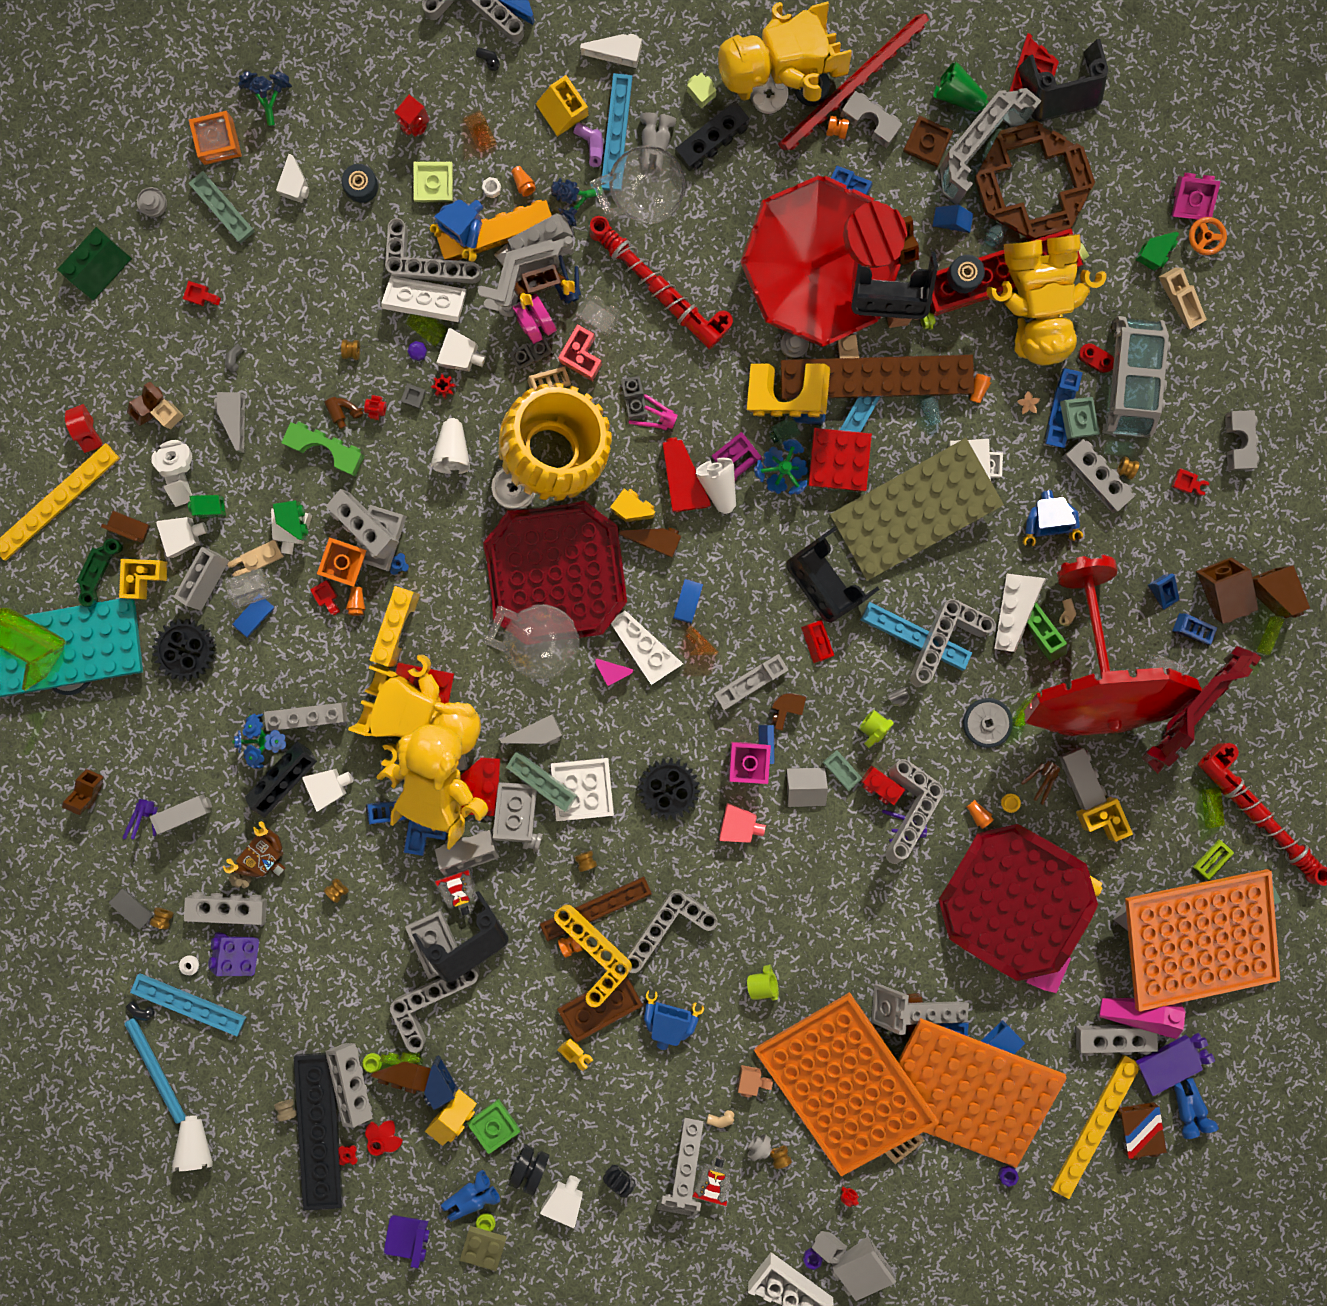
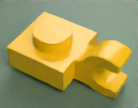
M568 1039L557 1049L570 1063L574 1061L582 1071L587 1069L584 1061L587 1064L593 1061L590 1055H583L584 1051L571 1039Z

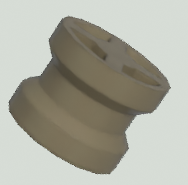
M293 1099L281 1101L274 1105L275 1110L278 1112L277 1121L289 1120L297 1115L296 1111L293 1110Z

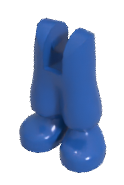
M1193 1078L1185 1080L1189 1095H1185L1180 1082L1175 1084L1174 1090L1178 1102L1179 1116L1181 1121L1184 1122L1181 1131L1183 1138H1196L1200 1135L1199 1131L1202 1133L1217 1131L1219 1129L1217 1123L1206 1117L1208 1109L1201 1098ZM1195 1117H1196V1119H1197V1125H1198V1127L1196 1126V1124H1195V1122H1194V1118H1195Z
M484 1170L477 1172L474 1184H466L441 1204L443 1211L450 1209L454 1205H457L459 1208L448 1215L447 1218L450 1222L469 1213L481 1210L485 1204L495 1205L500 1202V1196L493 1186L489 1188L490 1180ZM486 1190L482 1195H477L479 1192Z

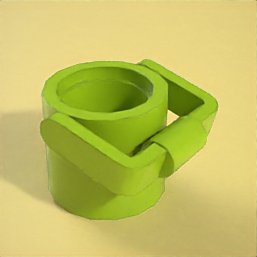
M873 709L859 726V730L869 736L864 744L870 748L875 743L880 742L894 724L893 721L887 720Z
M771 964L763 967V973L748 976L747 988L752 1000L771 998L774 1001L778 999V982Z

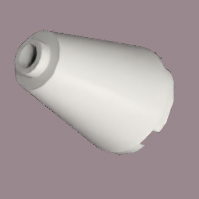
M449 418L443 422L431 461V467L433 466L435 471L451 474L450 470H459V474L470 470L463 425L458 419Z
M718 458L716 463H712L710 460L700 465L696 469V474L716 509L723 514H727L736 507L734 464L730 458Z
M197 1115L186 1116L185 1121H181L172 1171L178 1170V1167L179 1171L202 1169V1166H206V1164L207 1168L212 1167L213 1161L202 1119H197Z

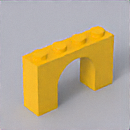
M751 364L747 410L752 412L754 416H764L765 413H770L771 416L782 417L783 414H789L792 417H801V414H808L809 417H819L820 414H826L830 367L826 364H806L803 389L797 398L789 402H779L774 395L775 367L770 364Z
M397 586L394 587L370 661L387 667H396L402 648L398 647L400 635L409 613L415 612L420 594Z

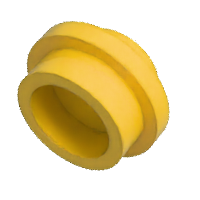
M1006 794L1001 800V806L1006 812L1014 813L1020 808L1021 801L1015 794Z

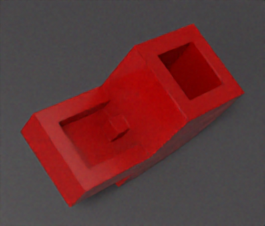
M84 404L65 412V423L73 441L76 440L84 453L103 445L93 428V418Z

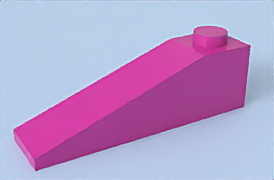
M1102 998L1099 1017L1177 1039L1184 1030L1185 1010L1182 1003H1176L1139 1012L1135 1009L1134 998Z

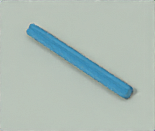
M135 1018L126 1021L125 1026L176 1124L181 1123V1121L185 1120L186 1115Z

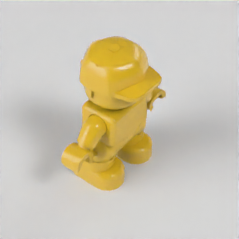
M778 2L772 8L771 21L762 31V39L755 35L746 37L736 35L725 40L719 48L718 67L721 79L727 89L737 93L743 101L749 100L753 88L766 84L771 74L776 84H784L787 87L799 90L803 88L805 99L818 101L822 91L818 86L819 75L829 73L833 78L847 75L852 54L851 50L840 52L841 43H835L836 33L827 34L829 3L824 2L813 5L807 11L803 10L792 18L791 14L782 16L783 4Z

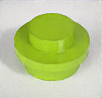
M930 312L925 318L920 319L923 329L931 330L936 323L934 314Z
M376 1053L367 1054L363 1059V1068L369 1073L377 1072L382 1066L381 1057Z
M483 1213L477 1218L476 1227L491 1232L495 1227V1218L489 1213Z

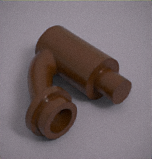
M332 397L324 401L333 423H337L339 429L346 427L344 422L346 417L341 406L351 410L349 414L353 419L364 415L363 408H358L346 399Z

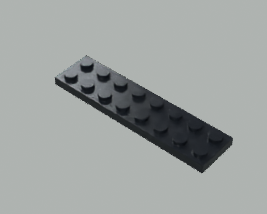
M326 1053L296 1054L294 1056L303 1211L342 1208L343 1192L339 1154L337 1100Z

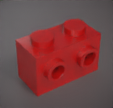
M410 94L394 112L397 117V123L401 126L400 129L408 136L412 134L416 137L418 134H423L427 128L426 124L430 120L425 107Z
M870 766L860 781L864 784L862 788L871 794L876 792L880 795L878 799L886 805L889 803L895 805L905 791L904 788L873 766Z

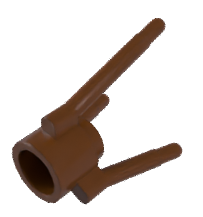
M1047 761L1046 764L1041 763L1021 784L1024 785L1042 771L1041 775L1045 780L1036 793L1034 801L1038 800L1048 784L1040 802L1043 805L1061 769L1051 761Z

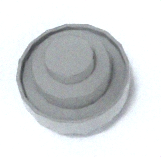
M149 187L143 189L138 194L137 206L146 216L158 217L166 210L167 199L160 190Z
M789 332L783 335L780 342L782 353L791 359L802 357L809 347V341Z
M762 1134L760 1137L756 1136L748 1146V1158L752 1161L761 1160L762 1158L766 1159L771 1153V1138L766 1134Z

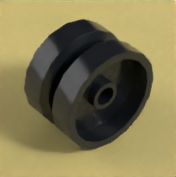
M524 1144L512 1167L508 1186L517 1189L521 1186L523 1180L526 1179L523 1192L533 1196L545 1171L549 1154L540 1151L535 1156L534 1161H531L534 1148Z

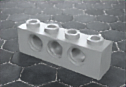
M1084 439L1078 441L1062 458L1112 513L1118 512L1134 497L1131 487L1123 483L1119 479V474L1106 465L1107 461L1105 458L1096 454L1093 450V445L1089 441ZM1084 456L1089 458V466L1083 463ZM1097 470L1102 473L1103 477L1101 480L1096 477ZM1109 485L1115 487L1114 494L1109 492Z
M340 489L326 505L331 511L329 514L337 521L340 520L343 523L342 527L347 532L353 533L356 536L354 539L360 545H365L368 548L367 552L372 557L385 559L399 543L350 492ZM376 535L375 540L372 542V537Z
M346 702L264 712L266 731L348 721Z
M193 892L192 895L185 898L184 921L262 925L266 922L267 899H261V895H250V898H242V894H231L230 897H223L222 893H212L211 896H204L203 892ZM204 902L210 905V911L204 909ZM223 903L229 906V912L223 910ZM242 904L248 906V913L242 911Z
M1129 1025L1076 1026V1049L1085 1056H1093L1094 1053L1113 1055V1052H1120L1123 1055H1131L1132 1052L1151 1054L1153 1051H1158V1037L1156 1033ZM1119 1036L1118 1043L1113 1044L1114 1038ZM1135 1036H1138V1041L1136 1043H1132V1039ZM1100 1037V1042L1094 1044L1095 1038Z
M344 1043L325 1051L343 1127L354 1128L373 1119L371 1114L372 1108L367 1097V1087L364 1084L363 1069L358 1058L359 1052L355 1043Z

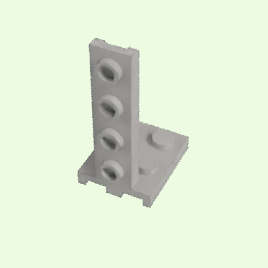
M874 985L871 1023L898 1035L905 1034L906 1025L917 1024L920 1018L932 1023L967 1022L969 1003L967 1002L908 1003L909 995L884 985Z
M684 1118L672 1195L666 1194L658 1201L657 1210L693 1217L700 1212L701 1203L692 1199L703 1121Z

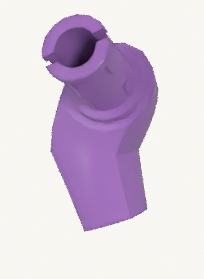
M579 122L573 133L588 141L589 164L592 167H599L603 156L602 133L598 129L592 130Z

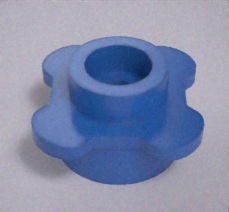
M403 553L393 557L390 566V572L393 575L409 569Z

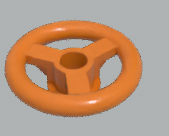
M1204 217L1197 220L1189 231L1191 247L1202 255L1218 253L1224 247L1227 240V232L1224 225L1212 217ZM1206 223L1214 224L1221 234H1214L1208 229ZM1200 227L1201 232L1197 235L1195 241V231ZM1214 240L1220 241L1213 249H1203Z

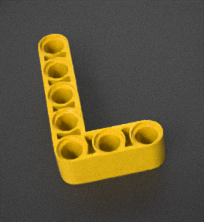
M563 905L554 914L556 923L607 970L586 995L587 1004L591 1007H598L630 973L632 964L574 907ZM562 911H566L568 913V919L562 917ZM575 925H581L583 932H578ZM589 938H594L597 941V945H592ZM608 951L611 954V959L605 958L603 952ZM619 964L623 965L626 971L620 972L617 966ZM605 979H610L613 982V986H608L605 983ZM594 992L598 993L600 1000L594 999L592 994Z

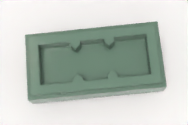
M835 750L822 762L848 791L863 779L838 750Z

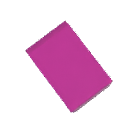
M597 658L595 660L608 686L633 672V669Z

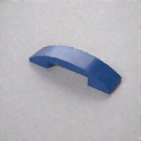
M1063 368L1053 398L1045 444L1065 448L1067 436L1060 402L1075 399L1083 372Z

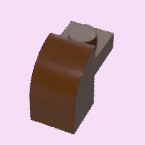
M911 215L903 218L906 224L907 237L905 238L904 247L899 258L901 265L919 260V244L914 237V225Z
M150 381L144 385L142 395L129 402L127 413L139 426L154 417L150 412L164 399L162 391Z
M785 693L773 701L771 708L778 709L777 713H773L771 721L775 729L783 731L787 712L802 715L806 696Z
M86 769L76 779L74 791L63 801L62 808L81 815L86 808L90 809L102 787L104 776Z

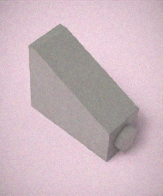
M203 794L152 815L150 819L158 835L210 813L212 804L210 799Z

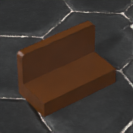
M112 511L108 524H102L101 527L131 540L144 543L150 525Z

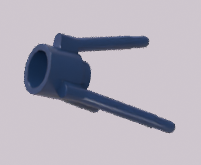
M559 255L563 276L569 281L563 257ZM575 266V293L569 292V295H565L559 285L555 286L560 299L564 300L565 304L578 301L579 295H581L578 266Z

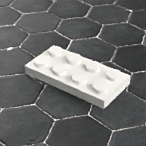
M391 276L381 303L382 309L458 322L466 298V289Z

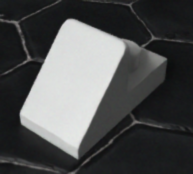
M185 473L165 477L167 485L164 486V489L175 507L188 503L190 501L189 496H192Z

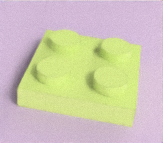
M414 162V202H453L452 162Z

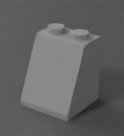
M869 1236L845 1252L838 1264L831 1263L833 1276L837 1281H842L844 1291L848 1296L852 1295L855 1301L896 1283L890 1265Z

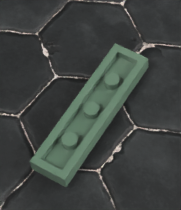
M204 171L189 182L190 186L240 244L255 232Z
M519 751L515 752L506 766L507 769L564 812H568L578 796Z

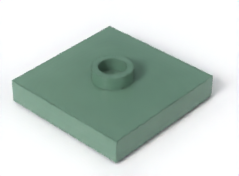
M1093 397L1063 400L1060 402L1067 439L1100 434Z

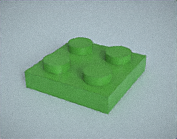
M499 1099L467 1121V1125L488 1154L521 1131Z

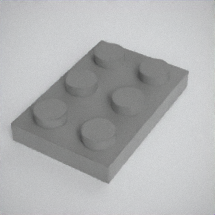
M370 505L368 511L399 541L407 516ZM376 535L372 537V542L375 540ZM357 543L356 547L368 550V548L365 545L362 546L359 543ZM397 546L385 559L374 558L366 552L363 563L389 571Z
M498 784L493 840L532 843L537 791L530 785Z
M441 910L405 926L428 979L439 974L427 960L412 935L414 933L420 935L427 948L431 945L439 944L449 953L458 947Z

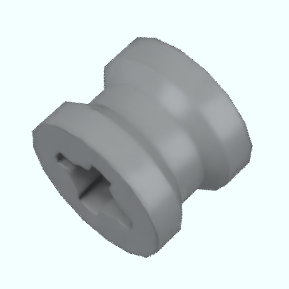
M533 833L532 843L524 842L523 849L527 850L530 848L538 853L543 834Z

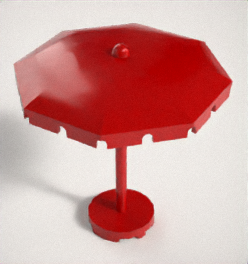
M828 176L813 177L762 200L740 261L765 322L821 347L878 322L879 318H881L879 316L857 315L852 311L851 292L854 261L862 266L871 268L872 280L895 281L901 266L899 258L904 247L905 238L907 237L905 221L897 209H892L887 204L880 203V201H873L875 198L855 189L849 190L846 188L847 185Z
M1101 555L1102 558L1093 559L1086 556L1076 558L1077 562L1061 564V570L1057 572L1058 583L1062 587L1085 588L1101 680H1096L1093 673L1072 680V686L1069 690H1067L1065 683L1041 690L1042 697L1041 693H1036L1031 703L1024 710L1026 724L1068 736L1121 733L1176 716L1202 691L1198 679L1186 674L1182 675L1181 672L1170 668L1166 669L1167 675L1164 673L1163 668L1136 669V677L1134 678L1129 675L1128 670L1110 671L1095 586L1104 584L1117 575L1116 560L1113 557Z

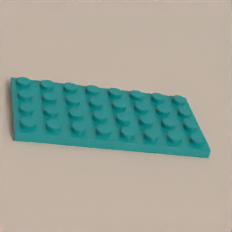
M120 598L97 602L91 607L80 605L0 620V697L143 672L134 599Z

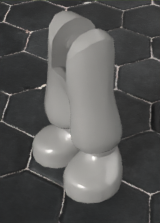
M641 113L640 120L646 124L642 131V169L648 170L649 158L654 157L657 158L655 171L661 172L670 141L668 130L670 127L675 126L676 118L661 114L659 116V130L656 132L658 115L656 113Z

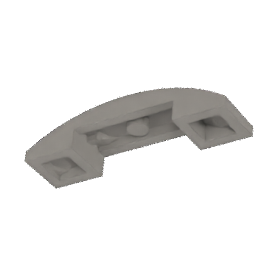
M777 654L714 693L722 709L725 710L766 683L787 672L788 668L780 655Z

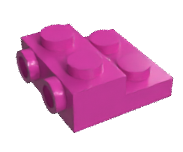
M1184 173V176H1178L1174 192L1176 198L1171 216L1198 220L1204 217H1212L1221 181L1214 180L1215 176L1203 175L1202 179L1195 178L1196 174Z

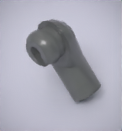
M238 343L225 356V367L232 373L239 369L236 358L244 351Z

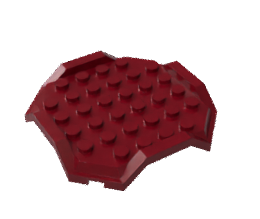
M585 500L536 509L508 510L496 528L483 542L491 589L493 620L525 645L603 635L627 604L618 527Z
M1236 646L1224 658L1226 664L1221 667L1215 674V677L1203 687L1198 696L1181 713L1171 718L1166 724L1165 734L1161 737L1163 739L1156 746L1149 748L1141 757L1154 772L1158 774L1164 767V764L1170 767L1178 759L1179 755L1176 752L1180 747L1186 750L1195 740L1194 726L1214 702L1229 689L1228 686L1233 680L1236 681L1250 675L1253 669L1249 665L1252 664L1255 667L1261 657L1239 646Z
M1019 824L977 833L939 897L949 939L967 952L1017 981L1059 972L1071 956L1098 907L1087 864Z

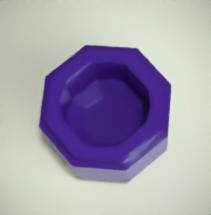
M415 341L409 345L407 352L412 360L421 361L426 358L427 349L423 343Z
M1009 1165L1001 1167L998 1173L1001 1183L1008 1187L1016 1185L1019 1179L1015 1168Z
M812 1248L805 1251L803 1261L807 1268L815 1270L821 1266L823 1258Z

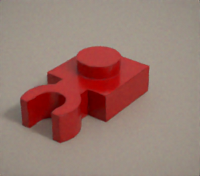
M1180 468L1177 470L1171 487L1187 494L1192 493V490H1194L1195 494L1203 496L1206 492L1201 491L1200 486H1209L1210 483L1205 480L1196 481L1198 475Z

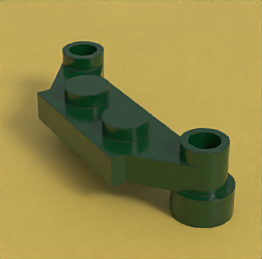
M107 539L103 546L97 549L92 547L76 581L81 589L78 600L82 606L91 607L98 602L96 590L112 556L123 550V545L118 540Z

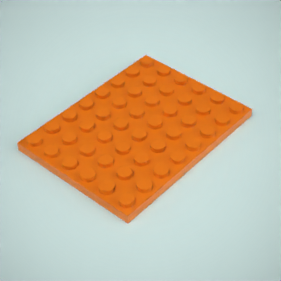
M1265 869L1125 898L1135 1009L1139 1012L1280 981L1272 871Z
M850 992L754 1049L840 1176L853 1171L938 1125V1119Z
M922 1018L919 1019L898 1060L902 1069L938 1119V1125L926 1130L925 1133L1016 1168L1067 1079L1064 1073Z

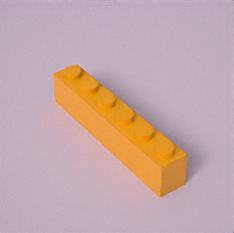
M536 200L530 206L516 207L513 209V212L507 214L502 212L489 220L481 219L482 226L476 248L473 251L477 254L509 243L508 239L551 217L547 201ZM442 233L440 237H437L444 260L457 261L463 259L461 254L464 249L468 248L467 246H461L446 233Z

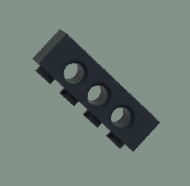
M734 101L675 148V155L689 172L692 169L696 171L704 164L703 161L707 157L713 158L719 152L718 149L722 145L724 147L728 146L736 134H743L748 129L750 118L739 104ZM729 123L733 128L726 129L723 125ZM711 135L717 136L718 140L711 141L708 137ZM700 147L703 149V152L696 153L693 149Z
M296 741L245 796L249 808L265 818L317 762L312 751Z

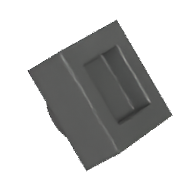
M407 383L401 402L420 409L426 390Z

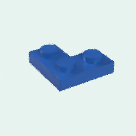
M409 820L404 853L423 856L427 837L445 840L447 833L439 830L433 831L431 828L423 827Z

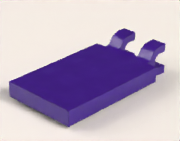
M1199 1033L1193 1035L1190 1039L1184 1035L1161 1047L1158 1051H1154L1135 1061L1152 1096L1202 1071V1064L1215 1062L1213 1055L1209 1054L1206 1049L1200 1052L1197 1050V1048L1200 1049L1208 1046L1206 1038H1202Z

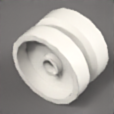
M502 468L496 473L492 481L493 496L501 506L508 510L526 508L533 501L535 493L532 492L531 495L525 493V488L520 484L517 486V491L514 490L512 492L511 488L516 486L511 481L512 475L510 473L506 474Z

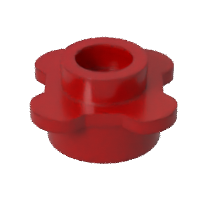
M356 1146L339 1147L340 1165L347 1163L354 1165L357 1163Z
M842 1187L841 1201L849 1207L857 1206L859 1204L857 1201L859 1196L856 1191L851 1188Z

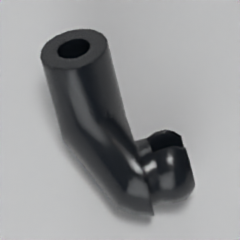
M480 47L477 48L476 57L485 59L491 71L498 70L500 62L496 53Z
M134 1001L126 1006L127 1010L137 1020L148 1021L155 1014L151 1007H147L145 1010L140 1009Z

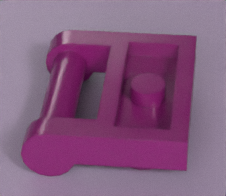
M742 432L711 456L715 462H718V458H730L735 463L748 451L752 456L734 470L735 481L738 476L753 464L758 463V460H763Z

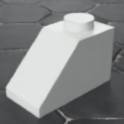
M288 154L276 191L280 196L302 203L303 199H306L309 195V187L293 155Z

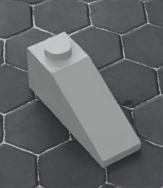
M217 392V398L214 399V407L217 409V413L235 450L244 453L245 395L237 392Z
M552 714L500 739L501 743L545 744L549 742L552 745L561 740L560 736L563 733Z

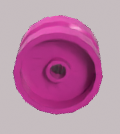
M536 293L531 295L533 307L528 305L530 311L527 308L522 309L521 302L512 306L519 325L533 344L542 340V334L538 327H541L548 336L557 331L551 317Z

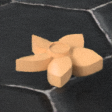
M1027 391L1025 399L1017 401L1023 406L1022 414L1027 413L1029 409L1031 412L1037 413L1035 404L1039 403L1040 398H1033L1032 394Z

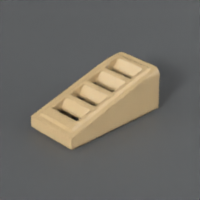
M565 366L529 376L527 381L530 389L536 390L535 381L537 380L539 385L544 384L543 378H546L548 386L552 387L550 379L552 375L555 383H560L557 376L560 372L563 374V382L561 383L563 388L570 386L571 382Z
M919 1134L914 1137L913 1141L911 1139L907 1141L909 1143L908 1146L904 1143L901 1144L904 1149L902 1152L898 1147L893 1148L899 1154L897 1157L890 1150L885 1154L896 1164L925 1140Z

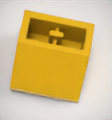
M567 75L550 85L536 103L537 108L557 137L589 116L588 106Z
M623 489L610 507L611 511L625 522L652 519L655 516L654 506L646 500L644 503L640 501L639 495L631 489L628 491Z

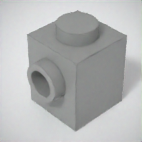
M821 1231L816 1236L812 1249L828 1263L838 1264L847 1246L832 1233Z

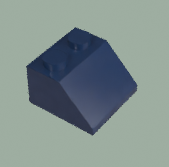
M440 1055L436 1056L432 1064L424 1092L425 1102L428 1106H432L433 1110L454 1099L458 1090Z

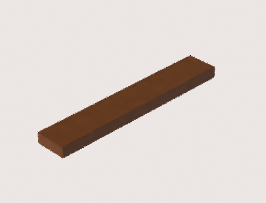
M643 876L579 905L575 909L590 923L651 895L652 892ZM567 912L561 914L563 918H569ZM554 917L539 924L547 942L567 933L556 923ZM579 924L575 925L576 929L581 927Z

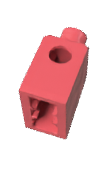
M727 803L719 840L751 842L753 834L764 836L766 825L755 823L756 814Z

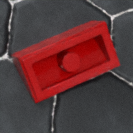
M822 620L801 627L813 663L835 656Z

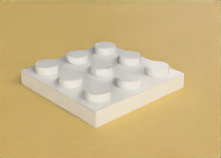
M608 758L551 763L552 777L578 795L568 812H564L555 805L556 821L614 816Z

